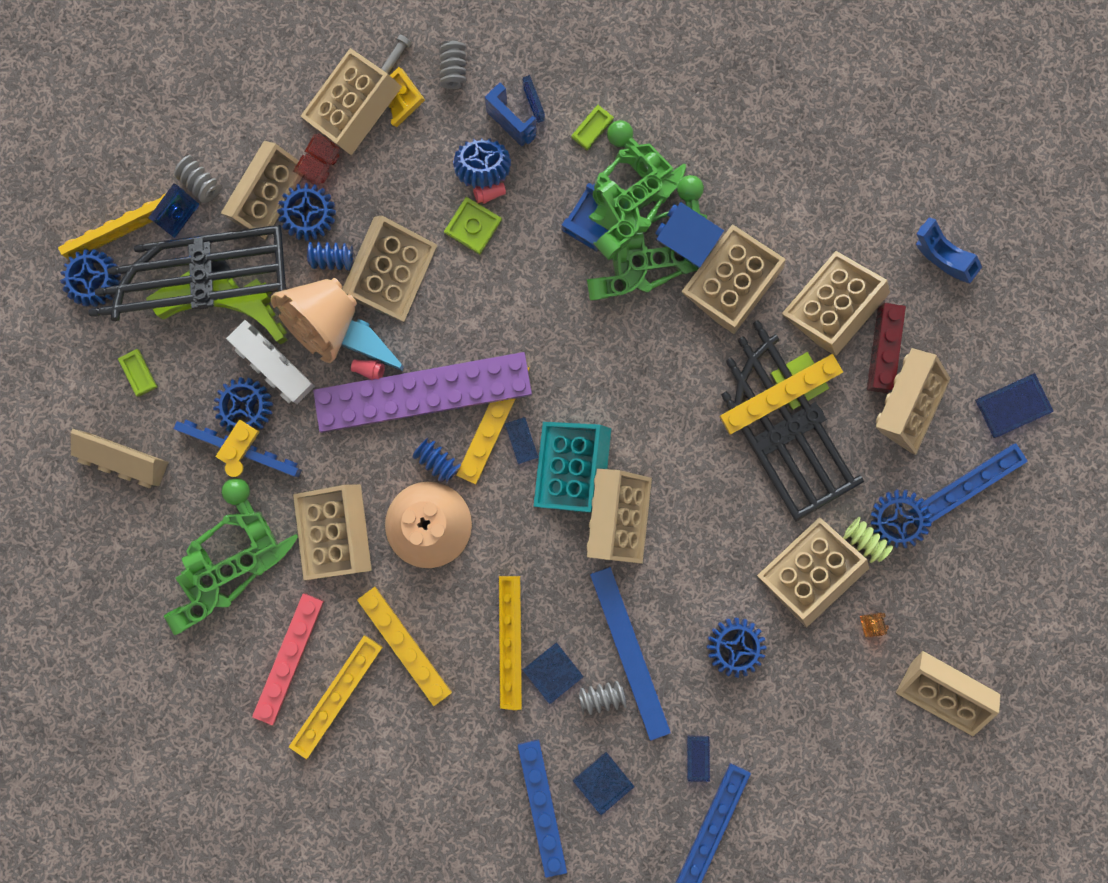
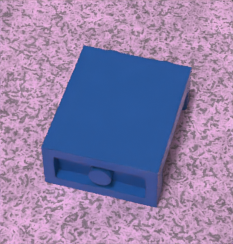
M499 82L485 96L486 112L521 147L525 143L530 144L536 137V118L532 116L523 123L505 106L507 104L506 88Z
M588 183L585 192L570 216L564 220L561 231L598 252L593 242L596 243L609 230L589 218V215L595 212L598 204L593 198L594 185Z
M682 202L678 206L674 204L667 214L670 219L666 225L661 223L655 232L658 235L656 241L661 242L690 261L694 266L700 268L724 230Z

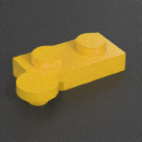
M240 419L215 456L226 463L225 471L231 477H238L242 474L243 464L240 460L245 456L259 434L258 430Z

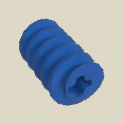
M309 242L307 261L312 269H317L319 265L322 270L326 266L330 270H333L335 266L338 270H342L345 266V269L350 271L353 266V245L348 250L346 243L343 244L342 249H339L338 243H335L333 249H331L329 242H326L325 248H322L321 243L318 242L316 248H314L312 242Z
M427 438L414 451L412 458L417 459L420 457V465L427 463L425 469L427 471L433 469L432 476L440 474L438 481L443 482L446 480L447 483L460 469L461 464L453 466L455 459L446 460L449 453L446 452L441 455L442 447L434 449L436 441L428 443Z

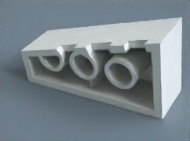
M246 320L226 338L236 347L235 352L243 359L246 357L251 362L250 366L258 374L262 372L267 377L265 381L272 388L277 386L282 391L280 396L288 403L292 401L298 404L315 387L273 344Z

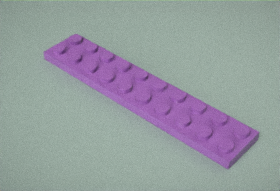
M525 352L379 378V380H365L313 390L319 432L321 433L532 396Z

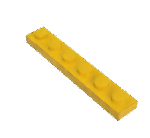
M176 191L165 193L161 198L153 202H147L134 211H128L116 220L107 221L103 226L95 230L86 231L84 235L66 241L58 249L66 259L69 260V257L75 259L76 252H80L82 255L84 249L91 252L93 249L104 246L186 205Z
M831 354L719 417L727 432L731 435L843 373V370L834 355Z
M516 398L489 404L456 476L475 485L477 484Z
M499 576L500 709L508 710L522 709L520 576Z
M376 586L358 598L359 604L432 705L435 706L450 695L452 691Z
M363 636L289 745L290 749L306 760L309 758L383 647L368 636Z

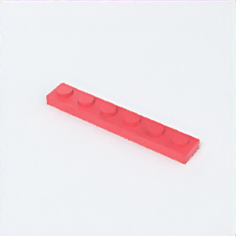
M305 593L302 594L253 713V718L274 725L323 606V600Z

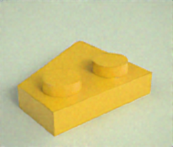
M400 67L390 75L402 86L388 105L391 108L393 118L390 119L391 124L395 127H398L425 101L416 86Z

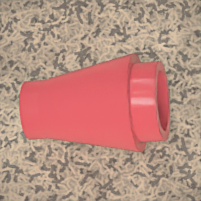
M501 182L499 186L493 184L491 188L485 186L483 190L480 186H477L475 189L473 188V193L477 203L485 204L499 196L506 195L504 183Z
M354 359L351 364V371L370 380H379L384 375L385 365L380 363L379 360Z

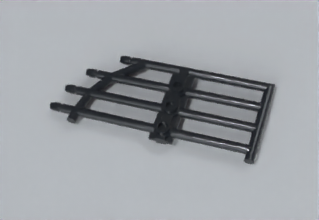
M281 225L135 245V252H147L133 264L119 267L114 266L107 269L108 275L125 274L120 283L116 286L95 289L96 296L115 295L112 306L92 308L88 313L91 317L111 315V321H119L120 313L190 303L192 309L199 308L201 310L213 307L214 300L286 290ZM271 234L274 237L273 245L211 253V243ZM188 246L189 256L150 261L163 249ZM275 253L274 264L212 272V262ZM189 265L190 275L131 283L137 272ZM276 272L277 283L213 291V281ZM190 284L191 295L122 304L125 293Z
M759 320L755 321L753 326L758 331V335L763 342L761 346L753 351L744 336L738 338V342L743 347V351L748 358L742 372L732 358L726 360L727 366L731 369L737 381L735 401L732 400L731 395L727 391L721 394L729 410L743 403L744 394L748 400L755 397L747 383L753 368L766 390L774 386L758 360L767 350L784 379L786 380L793 376L774 345L779 342L778 336L774 334L769 337ZM804 394L796 398L802 407V410L791 415L786 405L778 408L784 418L778 424L773 426L767 415L760 418L766 431L754 436L748 425L741 429L795 522L864 483L861 475L855 478L852 476L821 424L827 420L822 409L818 406L817 402L810 405ZM812 428L817 432L846 481L845 484L836 489L803 435ZM795 438L828 492L819 499H816L785 446L786 443ZM776 449L809 502V505L800 510L797 509L766 456Z

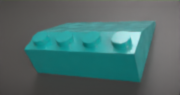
M543 422L533 507L592 513V499L595 490L594 478L597 469H607L612 428L599 424Z

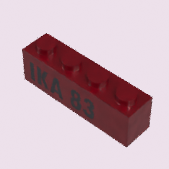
M883 303L878 307L867 391L888 394L894 388L906 306Z

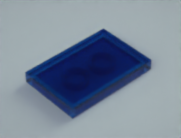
M1035 373L975 399L993 438H997L1054 412Z

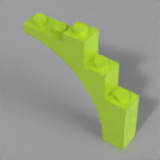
M190 271L183 274L182 276L190 275ZM233 278L213 281V291L239 288ZM255 279L244 287L266 284V282L261 283L258 279ZM190 284L161 288L146 299L148 301L191 295ZM272 292L214 300L213 307L232 309L257 320L280 345L288 341L285 336L288 332L281 322L277 324L274 319L276 313L268 304L271 302L270 294ZM190 303L154 308L153 311L159 318L164 320L178 312L192 308Z

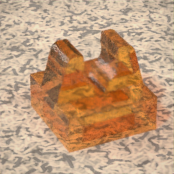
M879 612L860 616L865 637L887 634L889 626L884 623L885 613Z

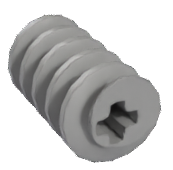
M443 41L440 44L441 79L439 83L441 87L446 89H459L462 87L460 83L466 81V77L462 76L466 73V69L463 68L466 65V61L462 59L466 57V53L462 51L466 49V44L458 41Z
M188 155L177 164L174 176L189 191H192V194L198 197L202 203L209 202L219 194L222 185L215 186L217 180L215 178L210 179L211 174L209 172L204 174L205 168L199 167V163L193 161V157Z
M618 681L614 682L613 688L609 682L606 683L605 690L598 684L596 692L592 686L588 687V693L583 688H580L579 699L583 716L585 709H587L590 715L593 714V708H596L598 713H601L602 706L608 712L610 711L611 704H613L616 710L619 708V703H622L624 708H627L623 687L620 686Z

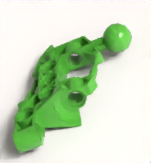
M624 120L614 121L608 127L607 138L609 142L616 147H625L626 149L620 150L616 160L603 173H599L595 180L593 198L598 206L595 212L589 215L592 221L609 230L596 243L593 242L595 247L608 260L625 248L636 232H646L649 229L658 208L675 191L686 169V164H682L672 171L674 168L651 144L639 145L633 139V128ZM618 163L630 164L643 179L625 191L614 181H611L608 176ZM652 201L657 202L646 218L640 216L639 211Z
M694 175L684 176L677 185L679 197L686 201V206L707 219V215L701 214L698 200L704 191L702 181ZM668 212L655 215L651 223L667 217ZM636 232L628 245L612 258L616 276L587 279L590 301L623 295L634 289L647 293L680 274H688L689 272L697 271L699 268L684 257H682L681 261H677L674 258V251L668 247L648 249L647 246L645 247L643 232ZM655 253L660 254L662 257L660 264H656L653 260ZM634 256H638L641 259L639 267H635L632 263ZM673 266L678 270L651 283L645 279L647 270ZM616 280H620L623 283V289L620 292L614 288Z
M241 478L227 480L222 486L221 492L223 499L231 505H236L240 513L225 515L219 524L211 530L209 529L198 539L193 540L186 551L188 555L182 557L186 570L182 571L181 575L176 577V580L191 602L164 615L174 635L202 621L215 607H229L232 601L246 589L245 587L257 575H262L263 572L281 560L298 538V535L295 534L277 544L262 513L254 512L248 501L250 488L246 481ZM224 524L237 525L244 528L250 538L251 546L213 565L201 544L214 535L213 533ZM245 554L251 555L253 563L250 565L244 564L241 560L242 556ZM230 565L233 568V574L225 575L222 572V566ZM248 571L253 573L229 596L220 592L221 585ZM202 576H211L213 584L209 586L203 584ZM195 605L201 606L204 610L203 614H194L192 607Z

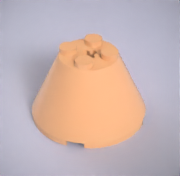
M335 278L275 292L270 298L273 308L278 307L281 312L278 317L285 327L312 354L317 352L322 356L320 358L322 361L332 363L337 357L354 316L355 306L357 305L356 300L342 290L341 283Z
M420 482L405 488L392 501L385 521L386 536L393 551L405 562L420 568L440 567L453 561L466 547L472 529L471 514L464 499L454 489L437 482ZM424 520L430 521V524L427 525V530L422 527Z

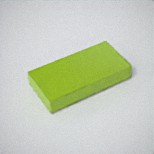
M597 105L571 135V138L588 151L614 120V117Z
M135 349L118 358L137 397L158 388L140 350Z

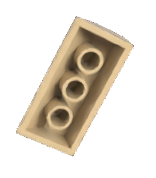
M264 141L221 214L245 229L273 226L280 216L277 210L283 208L278 204L279 201H286L282 195L284 193L290 195L289 188L295 190L296 185L300 182L308 167L276 143ZM268 235L259 236V237H261V238H263V239H266V237H267Z
M76 429L71 431V455L78 458L77 462L90 466L91 463L99 465L98 470L106 473H111V471L118 472V477L131 481V478L139 480V485L151 488L152 485L160 486L169 462L88 432Z
M924 651L911 662L896 691L898 695L971 736L977 734L999 714V693Z

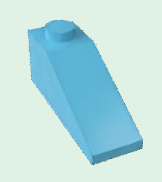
M360 319L357 322L351 321L342 342L343 347L403 371V365L369 327V323Z

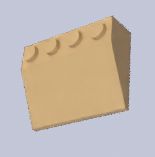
M350 48L304 110L301 117L352 155L402 86L388 73Z
M384 216L374 217L342 290L347 295H351L357 303L404 322L437 244Z
M732 224L682 290V293L715 322L735 334L784 269L786 259Z
M835 251L784 310L782 315L817 345L837 356L890 294L888 281Z
M911 348L910 353L903 360V368L900 374H897L895 377L892 392L885 399L884 410L882 413H879L876 419V428L881 434L915 455L951 379L937 355Z
M597 469L594 478L595 490L592 499V517L589 522L590 534L587 543V557L643 564L652 478L621 470Z
M361 484L341 485L293 494L304 580L372 571Z
M819 517L757 576L807 628L869 569L867 559Z

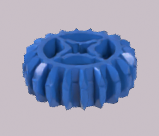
M481 138L479 141L473 139L471 143L465 142L464 146H459V150L455 152L453 166L460 182H464L466 186L472 185L474 189L480 186L483 190L485 186L491 188L493 184L499 186L500 181H505L506 176L510 172L511 159L504 145H500L498 141L492 142L490 138L487 141Z
M305 183L304 189L301 188L300 184L296 185V191L289 188L290 195L285 193L282 195L286 201H279L278 203L283 207L277 210L278 214L282 215L278 218L280 223H284L282 228L284 230L289 229L288 234L290 236L296 233L297 240H300L303 235L305 241H309L310 235H312L314 240H317V233L324 237L323 229L331 230L330 225L327 223H335V219L330 217L336 215V211L332 209L335 207V204L330 201V194L325 195V189L323 188L318 191V187L315 184L311 189L308 183ZM310 197L320 201L324 209L311 205ZM302 198L300 205L293 206L297 200ZM308 205L310 212H308L306 220L304 213L306 212ZM290 216L301 218L303 227L294 224ZM321 216H323L322 219L316 225L311 227L312 221L314 219L321 218Z
M84 249L83 255L80 252H76L75 259L69 257L70 264H63L67 269L60 272L61 275L65 276L60 282L65 285L62 289L68 293L67 297L69 299H74L75 303L78 305L82 303L85 307H89L90 304L93 307H97L98 302L102 305L106 304L105 298L113 299L111 295H95V289H98L101 283L103 284L100 288L115 286L120 283L116 278H119L121 274L108 275L107 269L114 266L118 267V265L113 264V258L107 257L106 253H99L95 249L91 252ZM93 263H100L105 272L96 271ZM77 284L84 285L88 294L81 293Z
M239 377L238 384L234 379L230 380L231 386L223 384L225 391H217L221 398L214 399L215 402L219 403V406L213 407V410L220 411L215 416L216 419H222L219 423L220 426H226V431L231 432L237 424L233 419L245 415L251 420L246 422L248 425L255 429V426L263 429L262 420L267 423L269 422L265 415L273 414L272 411L267 409V407L273 406L272 402L266 401L272 397L269 393L264 394L267 388L265 386L260 387L261 383L259 381L253 383L251 378H248L245 382L242 377ZM252 390L254 393L241 398L236 392ZM231 398L233 407L229 410L230 413L228 414V402ZM258 399L259 410L257 414H255L253 407L257 403ZM239 401L247 404L245 406H247L246 410L248 412L240 409L241 403Z
M897 489L894 491L895 497L890 492H887V500L884 497H880L878 500L881 504H874L873 507L877 511H872L871 516L877 519H873L871 525H878L874 528V533L881 531L880 540L887 537V545L894 541V547L898 548L900 542H902L903 547L907 548L908 541H910L911 545L915 546L917 544L916 539L923 541L924 537L922 534L928 535L929 530L926 527H931L932 522L925 519L931 518L932 514L929 512L924 513L929 509V505L921 506L924 499L921 497L916 501L915 492L912 493L911 497H908V490H904L903 496H900V492ZM895 503V513L883 518L884 510L889 505ZM902 503L912 506L917 511V514L906 511ZM899 512L900 515L906 517L903 526L902 523L896 520ZM920 520L918 528L912 533L907 534V525ZM885 524L895 526L899 534L890 531Z
M735 617L732 624L731 620L727 618L725 619L727 626L719 622L718 627L721 630L712 629V632L716 634L715 638L708 636V640L714 642L713 645H707V649L714 650V652L708 654V657H716L712 661V665L720 664L718 667L719 672L724 671L726 668L725 674L727 676H730L732 671L736 678L739 677L740 671L743 676H748L747 668L754 673L756 670L752 665L754 663L757 666L762 665L757 659L758 657L765 658V655L760 653V650L767 649L765 645H760L761 642L765 641V637L757 638L761 630L756 629L753 631L755 624L750 623L747 626V619H743L740 624L739 618ZM739 629L732 640L722 639L729 631ZM745 631L753 641V649L746 647L744 643ZM740 642L741 648L746 649V651L736 650L733 653L734 649L727 644L737 645ZM720 645L726 647L729 651L728 663L721 657ZM741 655L751 656L743 664L735 665V662L738 661Z

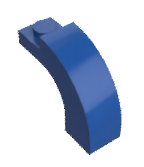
M929 217L919 228L916 234L919 241L916 243V246L921 253L948 275L970 284L982 268L977 255L964 251L948 241L943 235L936 219Z

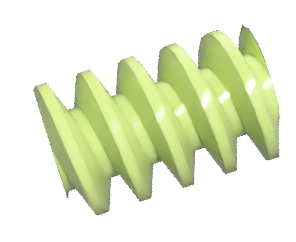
M858 517L847 528L843 538L846 540L851 537L850 545L858 543L857 551L865 549L863 556L871 555L870 563L876 560L881 562L889 555L893 546L891 544L886 546L887 541L885 539L879 540L880 534H873L874 529L872 527L866 528L867 523L865 521L860 522V517Z

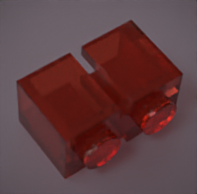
M319 133L313 135L304 151L307 154L300 157L293 172L313 185L323 184L329 176V172H327L329 165H334L340 156L338 154L340 147Z

